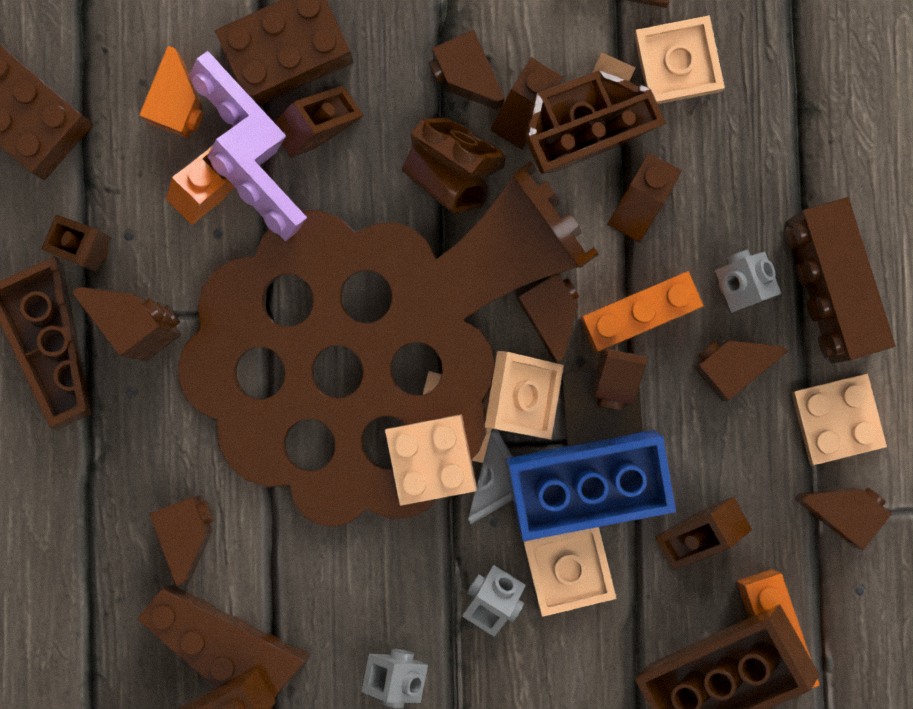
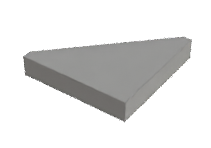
M496 429L491 431L477 483V490L475 491L468 517L470 524L513 500L505 458L513 456Z

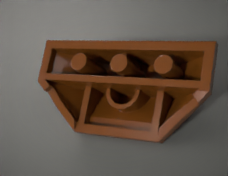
M598 70L535 94L525 139L540 173L547 174L560 171L619 147L663 126L666 122L650 88L642 85L636 86L625 79Z

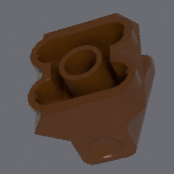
M447 117L422 119L410 133L413 146L402 167V172L453 213L481 208L485 203L488 192L484 178L504 168L506 155L492 143L473 135V132L466 126Z

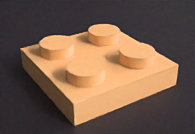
M710 15L637 29L634 36L645 87L652 90L657 104L718 93L725 89Z
M497 351L485 427L552 439L564 365L511 352Z
M868 373L791 392L810 465H817L887 447Z
M462 414L385 429L400 506L475 492L477 490Z
M599 527L523 541L542 617L617 599Z

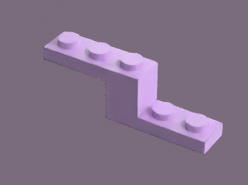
M207 51L196 59L188 78L192 81L196 91L202 96H206L218 109L222 119L226 123L233 125V128L216 139L208 158L216 172L226 177L235 186L241 199L245 203L252 205L264 218L267 227L272 232L279 234L286 242L297 233L307 217L260 167L262 163L276 154L286 135Z

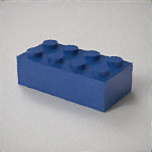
M655 430L505 458L518 531L523 541L676 512L664 439Z

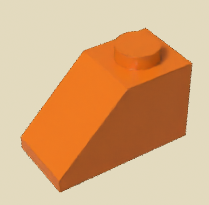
M167 46L139 116L150 125L189 140L191 132H196L199 129L204 111L201 110L202 103L192 81L188 78L189 73L182 57L175 48Z

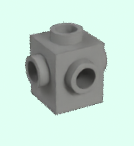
M748 250L727 257L729 265L715 270L719 280L720 291L725 296L731 313L781 294L775 278L774 266L768 260L765 251L750 256Z
M493 565L485 577L478 574L466 594L472 598L462 617L495 637L507 620L513 622L520 613L524 602L519 600L526 585Z
M392 649L391 655L369 654L361 692L381 700V704L393 708H404V703H421L428 664L414 660V653L401 649Z

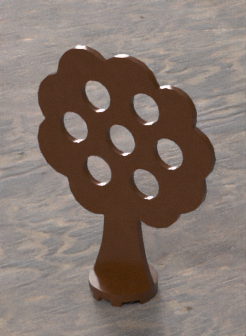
M529 161L512 174V178L480 221L457 244L437 259L430 243L413 228L396 222L375 223L361 231L355 232L342 218L320 210H303L302 213L307 217L297 233L286 242L279 234L268 229L261 238L255 257L232 259L213 271L202 287L199 299L198 313L201 328L185 344L178 363L179 383L186 399L200 413L218 419L219 447L228 465L245 480L265 487L290 485L294 504L304 517L318 525L336 527L350 523L367 508L389 519L411 518L427 511L437 499L400 506L393 468H384L376 465L367 457L363 448V436L366 428L373 420L381 416H392L409 425L462 414L472 460L480 451L487 433L483 399L492 386L495 358L492 346L481 330L465 321V319L485 305L516 289L558 273L582 268L599 255L594 247L585 252L576 237L582 234L573 216L569 213L561 219L554 208L560 202L548 182L545 181L538 187L530 175L537 171L532 161ZM361 271L379 273L388 281L392 290V302L389 311L381 319L373 323H362L354 320L346 312L342 304V291L345 283L352 275ZM283 275L301 277L309 284L313 293V307L310 315L302 323L295 326L286 327L276 323L268 315L265 308V294L268 286L276 278ZM421 342L431 346L438 353L442 361V376L439 384L432 391L424 395H413L403 391L396 384L392 376V362L395 354L403 346L410 343ZM342 345L351 349L359 356L363 365V378L360 386L353 394L335 398L325 394L318 387L314 379V365L317 357L323 350L331 346ZM256 347H265L274 351L281 358L285 367V380L282 388L274 396L267 399H257L249 396L241 388L237 380V367L240 359L247 351ZM304 419H314L324 423L331 430L335 439V452L332 460L319 470H305L298 467L291 461L286 450V439L290 429L297 422Z

